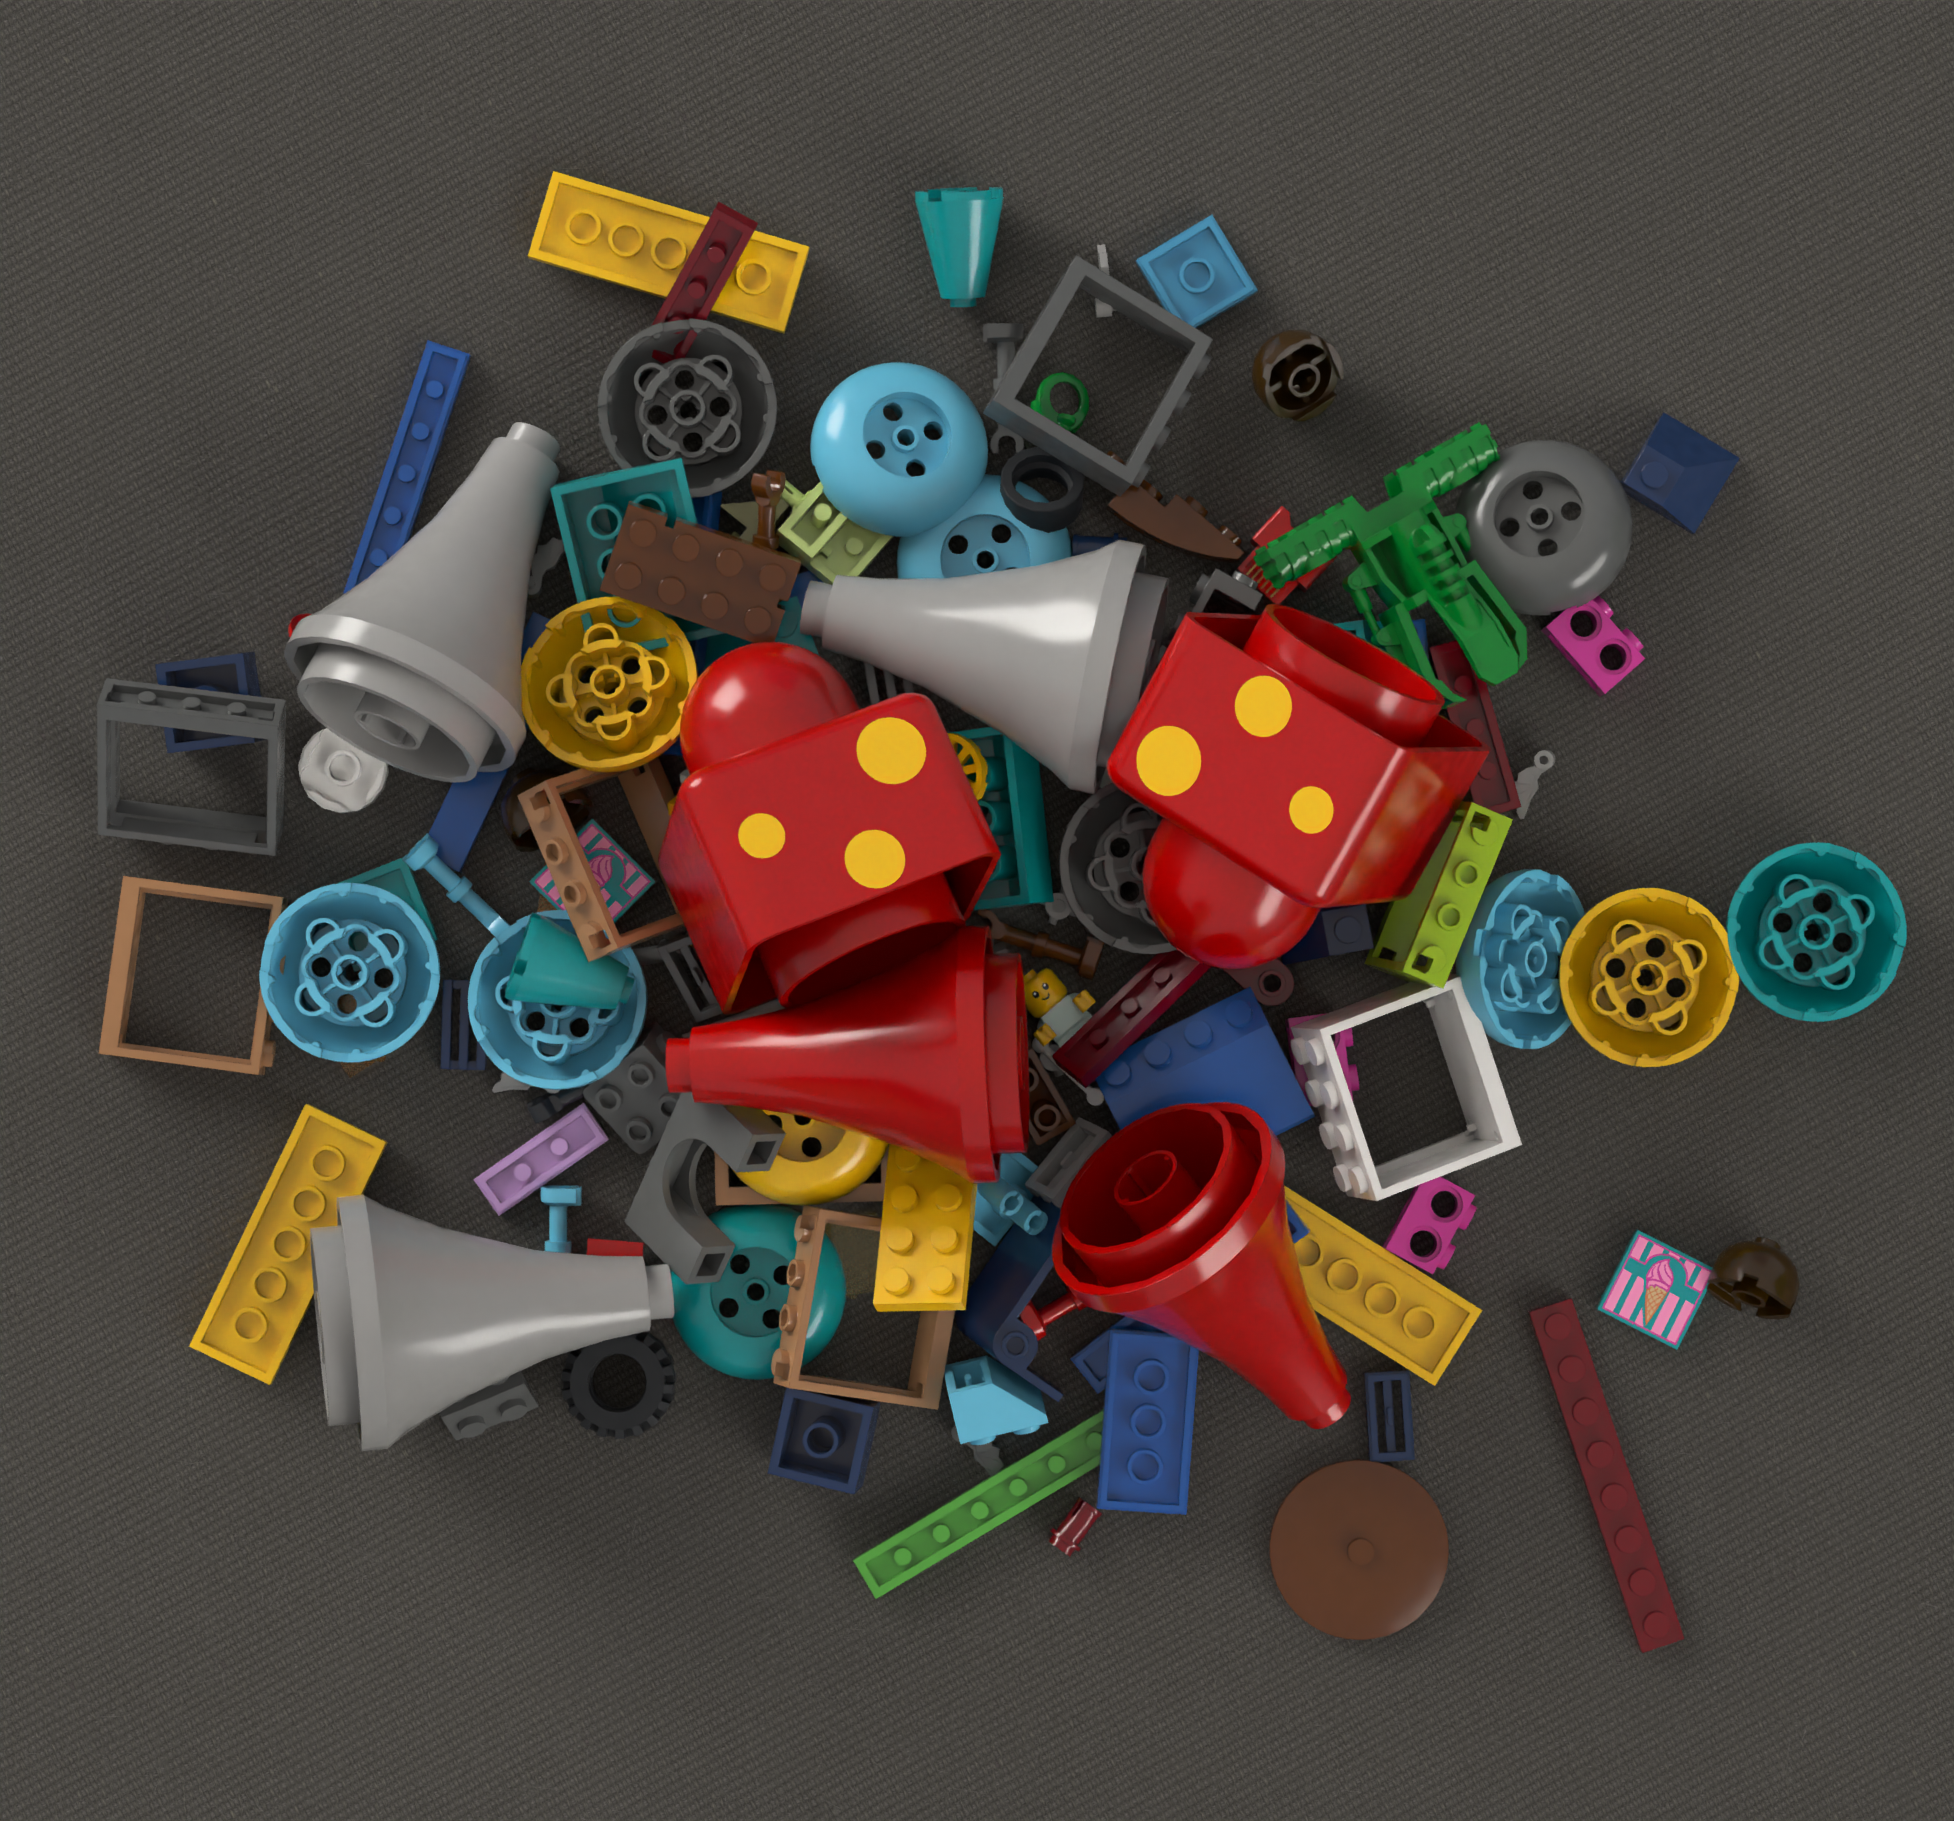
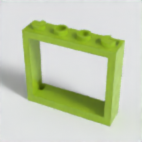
M1462 801L1413 892L1403 900L1389 903L1373 941L1374 948L1370 949L1364 964L1404 981L1444 989L1513 819L1473 802ZM1383 947L1395 952L1392 960L1378 958ZM1419 955L1428 958L1425 967L1416 965Z

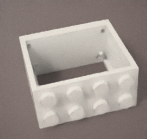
M1449 974L1444 989L1409 982L1291 1027L1294 1039L1291 1040V1049L1296 1061L1304 1066L1308 1081L1305 1082L1306 1094L1310 1103L1318 1108L1322 1124L1319 1125L1320 1136L1326 1148L1332 1150L1337 1165L1333 1168L1334 1177L1340 1190L1346 1191L1347 1196L1379 1201L1522 1145L1482 1022L1472 1010L1465 996L1460 976ZM1423 1001L1426 1007L1429 1008L1467 1123V1131L1374 1166L1331 1035Z

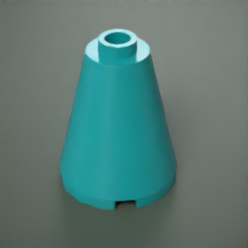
M977 187L927 189L928 192L915 191V203L940 297L942 299H950V307L977 306L976 298L985 297L1004 199L1003 188L989 187V190L977 191Z
M532 912L523 934V941L514 960L505 991V998L520 1002L615 1010L618 1002L627 1004L635 978L627 976L628 966L609 955L588 962L578 936L546 917Z

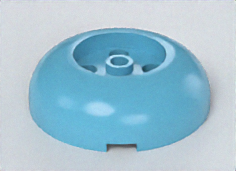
M904 362L882 363L864 368L850 375L826 398L817 414L811 433L810 451L812 466H815L817 475L823 485L822 491L828 500L852 522L865 529L884 535L897 537L916 536L941 524L964 505L980 485L986 473L988 441L985 427L977 408L956 383L935 370L917 364ZM883 409H893L899 420H888L883 414ZM935 429L939 432L941 438L930 440L925 436L924 430ZM898 440L905 441L908 446L900 444ZM870 443L879 444L882 457L873 459L866 446ZM913 462L919 463L924 469V475L911 477L907 473L906 467L910 466Z
M985 474L982 482L971 497L947 520L916 536L900 537L896 561L898 578H951L1002 571L1013 567L1037 566L1072 557L1073 547L1066 527L1062 530L1046 533L1030 528L1017 520L1006 507L1001 495V476ZM1018 481L1016 491L1024 498L1034 502H1049L1038 491ZM1003 524L1009 527L1011 537L1007 542L998 543L993 540L992 530L995 526ZM960 535L967 540L968 548L964 553L954 554L950 551L948 543L952 537ZM987 553L994 558V563L990 568L984 569L977 564L980 554Z
M1523 869L1507 873L1491 882L1483 891L1456 957V976L1461 977L1465 996L1472 1010L1482 1022L1485 1034L1497 1042L1510 1047L1521 1049L1545 1047L1557 1040L1571 1024L1560 997L1559 979H1556L1555 976L1558 971V956L1562 955L1568 936L1578 921L1585 915V912L1575 891L1559 875H1551L1540 869Z
M338 883L317 888L289 905L275 921L266 937L259 971L261 993L265 1006L280 1031L296 1046L314 1056L347 1063L369 1061L382 1057L408 1042L420 1030L433 1009L440 983V962L435 941L419 914L408 903L387 890L360 883ZM355 932L364 933L368 939V944L362 951H355L349 945V938ZM286 955L284 973L282 974L280 971V961ZM320 957L326 958L331 964L330 973L325 977L317 976L312 970L313 962ZM356 964L361 969L358 973L359 979L351 981L346 977L345 972L349 965ZM382 968L389 969L393 974V982L387 988H381L375 982V974ZM345 994L352 995L357 1001L356 1009L349 1014L343 1013L338 1007L339 998Z
M550 910L536 913L577 936L566 910ZM531 915L525 916L505 929L496 938L494 937L487 944L475 964L468 990V1012L473 1033L492 1062L504 1073L522 1083L552 1090L572 1089L591 1084L612 1072L632 1051L641 1035L648 1004L647 986L642 967L631 947L609 955L628 966L627 976L635 978L627 1004L618 1002L615 1010L563 1006L561 1011H558L553 1004L520 1002L505 998L506 987ZM604 930V934H605L606 938L609 939L608 936H607V934H606V931ZM534 1012H540L545 1017L544 1027L537 1031L530 1030L527 1025L529 1015ZM578 1018L586 1019L589 1024L588 1033L582 1037H576L571 1032V1024Z

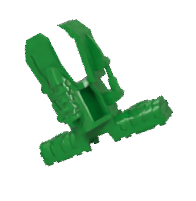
M1480 422L1470 427L1472 432L1468 433L1467 430H1464L1414 459V465L1409 462L1395 470L1397 475L1394 476L1393 472L1384 476L1383 480L1389 496L1388 501L1367 512L1351 495L1342 501L1343 506L1340 502L1324 511L1326 516H1323L1322 513L1318 514L1268 543V549L1265 545L1255 551L1256 556L1253 557L1257 566L1262 568V574L1265 579H1269L1274 588L1280 589L1284 587L1286 582L1298 579L1341 554L1343 549H1350L1358 565L1343 579L1342 586L1346 592L1350 593L1360 614L1363 613L1372 632L1371 643L1429 681L1445 699L1441 709L1450 708L1467 699L1452 693L1443 681L1435 678L1408 611L1428 601L1455 636L1477 677L1491 686H1495L1518 673L1519 668L1527 660L1526 627L1476 560L1467 563L1457 543L1458 541L1463 550L1469 552L1471 542L1466 527V518L1459 513L1443 517L1432 499L1433 497H1440L1486 470L1488 465L1494 461L1500 460V454L1498 455L1497 452L1498 445L1495 439L1492 440L1491 432L1487 425H1481ZM1373 588L1389 608L1378 614L1383 626L1381 629L1371 611L1373 609L1372 603L1365 589Z

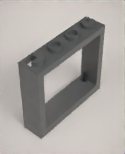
M1076 255L1064 270L983 414L1116 495L1121 496L1131 485L1138 488L1147 475L1151 465L1146 463L1145 460L1151 449L1158 452L1169 436L1171 429L1165 426L1172 413L1178 416L1188 402L1192 393L1187 391L1186 387L1192 377L1198 380L1211 361L1212 357L1206 354V351L1213 339ZM1078 287L1187 353L1186 358L1125 465L1015 399Z
M106 678L97 703L98 835L154 841L165 845L178 844L203 847L208 850L219 849L244 852L251 855L276 856L283 832L286 700ZM120 722L268 739L267 817L120 799Z

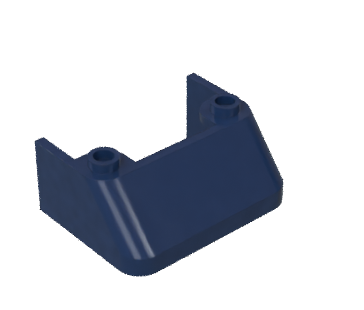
M1033 1196L1030 1201L1047 1215V1225L1039 1234L1030 1235L1016 1223L1013 1224L967 1291L966 1310H956L955 1319L959 1330L1009 1369L1059 1402L1063 1396L1062 1390L1028 1367L1036 1356L1038 1340L1034 1331L1017 1319L1054 1266L1052 1244L1061 1209L1056 1207L1052 1201L1048 1203L1041 1196Z

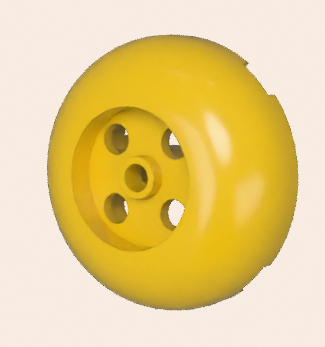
M614 596L593 598L575 604L560 612L545 625L546 629L536 640L533 647L528 648L521 665L522 712L532 733L551 754L579 769L584 768L593 772H620L647 764L667 751L680 737L683 706L699 676L691 645L683 631L671 618L669 619L656 609ZM607 609H612L615 617L624 622L633 621L636 617L638 619L641 618V620L632 627H619L610 620ZM590 613L594 625L585 633L581 615ZM665 638L668 646L648 651L636 643ZM629 659L638 660L640 669L635 674H626L623 671V665ZM589 668H594L595 671L590 677V683H582L580 679ZM616 688L614 693L608 694L611 689ZM637 700L645 701L647 705L644 710L637 714L630 712V706L633 702ZM599 709L604 713V716L599 715L591 723L586 722V716L591 710Z
M1660 888L1627 890L1612 895L1592 907L1572 929L1564 945L1559 964L1560 997L1568 1019L1575 1030L1599 1053L1612 1060L1631 1066H1667L1686 1060L1702 1051L1720 1034L1728 1022L1739 987L1737 956L1731 939L1722 924L1699 902L1679 893ZM1652 938H1658L1664 944V952L1660 957H1651L1646 952V944ZM1614 958L1621 960L1625 966L1623 975L1618 978L1609 976L1606 971L1608 961ZM1643 969L1650 971L1653 977L1651 984L1647 987L1646 985H1640L1637 980L1641 975L1640 971ZM1672 978H1678L1684 983L1685 990L1680 997H1672L1667 993L1666 985ZM1633 998L1642 1000L1645 1005V1012L1638 1018H1634L1627 1013V1003Z
M763 1110L768 1116H778L782 1121V1130L786 1133L769 1171L736 1173L733 1170V1172L752 1190L771 1200L798 1206L819 1205L837 1200L860 1187L874 1173L883 1160L889 1143L811 1119L808 1124L800 1125L792 1114ZM808 1137L817 1138L821 1143V1152L815 1157L805 1155L802 1150L803 1141Z

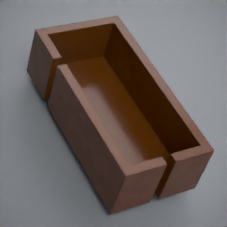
M629 501L600 591L753 643L775 642L785 612V606L778 602L779 599L789 601L801 565L800 558L680 517H676L674 527L671 528L665 526L668 513Z

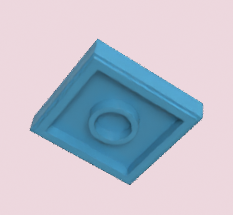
M1210 215L1136 260L1137 266L1163 309L1196 329L1258 291L1213 215Z

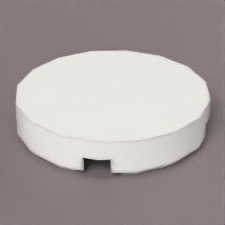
M327 728L311 737L302 750L298 764L301 783L308 797L322 808L338 813L360 811L374 803L384 790L389 773L387 763L357 749Z

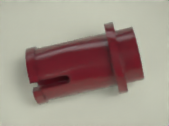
M1078 1497L1077 1502L1057 1530L1054 1528L1050 1530L1053 1535L1049 1542L1069 1557L1075 1550L1078 1552L1081 1550L1078 1545L1098 1517L1102 1515L1101 1512L1080 1497Z

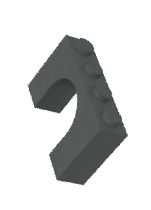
M692 1092L681 1093L624 1222L665 1264L669 1265V1268L685 1284L719 1282L735 1248V1244L706 1216L699 1203L696 1192V1169L700 1156L704 1149L710 1146L736 1173L769 1171L786 1133L761 1109L694 1102Z

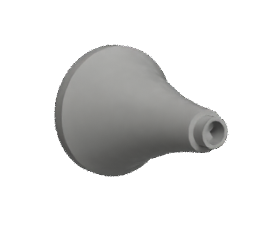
M522 422L514 423L506 437L493 439L473 471L427 525L367 579L322 610L298 622L285 647L284 657L290 670L299 680L297 694L300 701L312 716L327 729L352 746L382 762L406 772L438 781L466 782L472 780L477 772L503 771L513 765L526 739V728L522 713L521 653L530 570L545 511L551 497L550 488L555 485L560 473L554 461L561 447L553 436L534 425Z
M1117 540L1095 551L1042 565L951 578H870L837 575L833 585L812 580L809 582L801 613L800 633L821 637L822 648L868 663L928 689L1004 734L1051 770L1069 789L1096 794L1105 768H1107V761L1156 670L1168 603L1169 578L1145 574L1146 545L1124 540Z
M365 1195L337 1197V1226L310 1228L314 1300L328 1426L357 1424L361 1452L388 1449L407 1432L458 1400L540 1361L605 1340L650 1331L651 1320L674 1317L673 1287L669 1265L645 1266L643 1256H595L532 1250L443 1228L385 1207Z

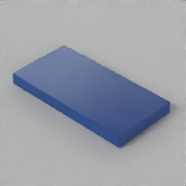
M1109 1328L1097 1509L1187 1515L1199 1350L1166 1332Z

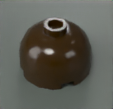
M1287 330L1272 336L1260 347L1254 358L1252 368L1254 390L1261 401L1276 416L1292 418L1294 421H1306L1320 415L1329 407L1337 396L1333 392L1337 385V380L1339 378L1342 381L1344 374L1342 358L1334 346L1325 339L1306 330Z
M527 768L519 772L512 779L513 785L508 789L501 803V817L506 834L516 850L520 852H533L540 849L517 795L546 780L567 773L553 768L539 770ZM584 788L560 795L574 830L590 814L585 806H592V801Z
M1757 1237L1755 1241L1745 1240L1731 1244L1720 1253L1710 1271L1707 1290L1718 1301L1735 1310L1742 1311V1302L1758 1308L1756 1317L1779 1320L1790 1316L1796 1302L1799 1290L1798 1272L1792 1260L1784 1252L1780 1251L1781 1246L1777 1242L1768 1238Z

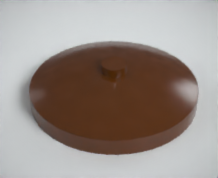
M1350 1459L1330 1463L1316 1469L1301 1479L1280 1504L1273 1520L1269 1538V1558L1273 1577L1288 1605L1299 1617L1316 1629L1345 1639H1375L1397 1632L1411 1624L1426 1611L1435 1599L1444 1581L1448 1564L1449 1545L1445 1523L1429 1493L1416 1480L1400 1469L1382 1462H1373L1366 1459Z

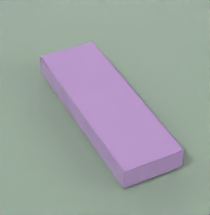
M582 1103L473 1180L498 1216H500L607 1142L609 1137L586 1104Z

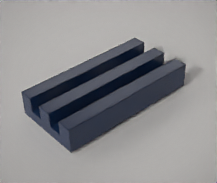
M443 980L440 1069H487V1055L478 1041L476 1061H468L470 1021L468 990L470 980ZM453 989H461L459 1061L451 1060Z
M1409 1370L1363 1372L1369 1460L1373 1462L1415 1460ZM1393 1380H1400L1404 1451H1396L1391 1382ZM1382 1381L1386 1452L1380 1453L1374 1382Z

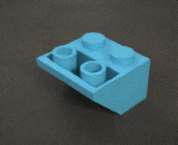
M985 1355L945 1366V1381L960 1444L970 1442L971 1445H983L995 1440L996 1435L1014 1432L1017 1435L1029 1434L1038 1430L1040 1425L1048 1423L1041 1390L992 1358Z

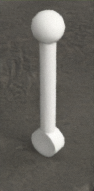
M1034 1038L1032 1041L1034 1051L1044 1053L1057 1066L1052 1058L1055 1051L1049 1047V1043L1043 1047ZM1062 1070L1087 1094V1101L1091 1105L1097 1106L1104 1101V1096L1099 1087L1089 1085L1085 1088Z

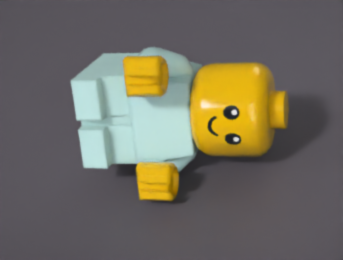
M1048 968L1042 969L1038 974L1032 969L1024 976L1026 1009L1033 1017L1041 1019L1038 1022L1037 1030L1033 1033L1034 1037L1043 1047L1052 1040L1061 1047L1092 1017L1087 1010L1096 1002L1095 999L1085 989L1080 993L1067 995L1066 986Z

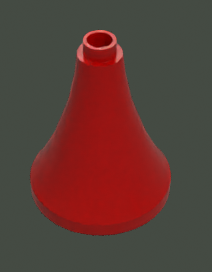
M988 925L964 926L938 944L885 972L801 1005L736 1021L692 1027L690 1038L667 1039L666 1078L669 1093L692 1092L694 1102L743 1106L808 1117L900 1147L953 1171L970 1183H997L1000 1178L1002 1154L1027 1153L1029 1144L1028 1029L1024 975L1020 953L994 954L991 930Z
M1230 1102L1177 1104L1147 1114L1124 1127L1093 1153L1078 1171L1066 1192L1052 1244V1259L1055 1270L1061 1280L1084 1305L1098 1311L1121 1314L1152 1325L1224 1363L1263 1393L1289 1419L1304 1421L1312 1429H1322L1338 1421L1345 1414L1351 1402V1395L1345 1388L1347 1375L1328 1342L1306 1293L1288 1224L1284 1188L1285 1155L1277 1136L1257 1112L1249 1107Z

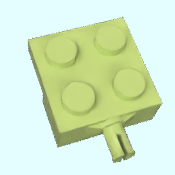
M786 480L784 491L780 498L793 509L788 519L776 532V535H779V546L791 556L800 558L801 564L824 583L833 585L837 575L859 577L894 537L865 529L845 517L828 500L822 491L823 485L821 481L814 489L804 495Z

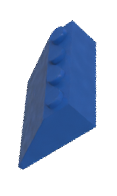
M1251 987L1129 1046L1096 1078L1120 1130L1154 1111L1184 1103L1230 1102L1249 1107L1264 1119L1276 1136L1315 1117Z

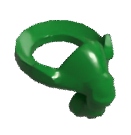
M1060 372L1049 375L1041 382L1037 389L1036 399L1031 402L1030 407L1073 434L1082 426V422L1086 418L1089 410V396L1081 380L1072 374ZM1057 383L1069 384L1077 392L1079 406L1073 415L1057 413L1052 407L1050 392Z

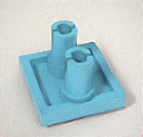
M1022 1153L1002 1154L999 1181L997 1183L977 1184L973 1230L994 1246L997 1245L1014 1223L1030 1235L1039 1234L1047 1225V1215L1030 1201L1034 1195L1024 1185L1038 1166Z

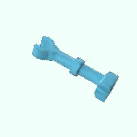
M427 833L402 858L403 861L413 871L424 868L448 891L446 896L453 903L459 901L495 937L511 925L471 889L473 884L465 876L460 878L436 855L439 845Z
M541 1186V1202L549 1205V1240L545 1241V1251L571 1253L572 1242L567 1240V1206H581L582 1186Z

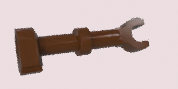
M767 470L766 475L753 473L751 480L752 492L758 504L757 533L753 534L752 542L774 550L779 548V535L775 534L776 506L784 491L786 477L784 472Z
M983 909L978 911L979 916L988 918L992 923V941H1003L1032 951L1031 956L1039 959L1047 956L1078 966L1077 972L1079 977L1093 980L1105 942L1087 937L1084 948L1080 949L1050 939L1049 933L1039 931L1038 934H1034L1002 923L998 916L990 910Z

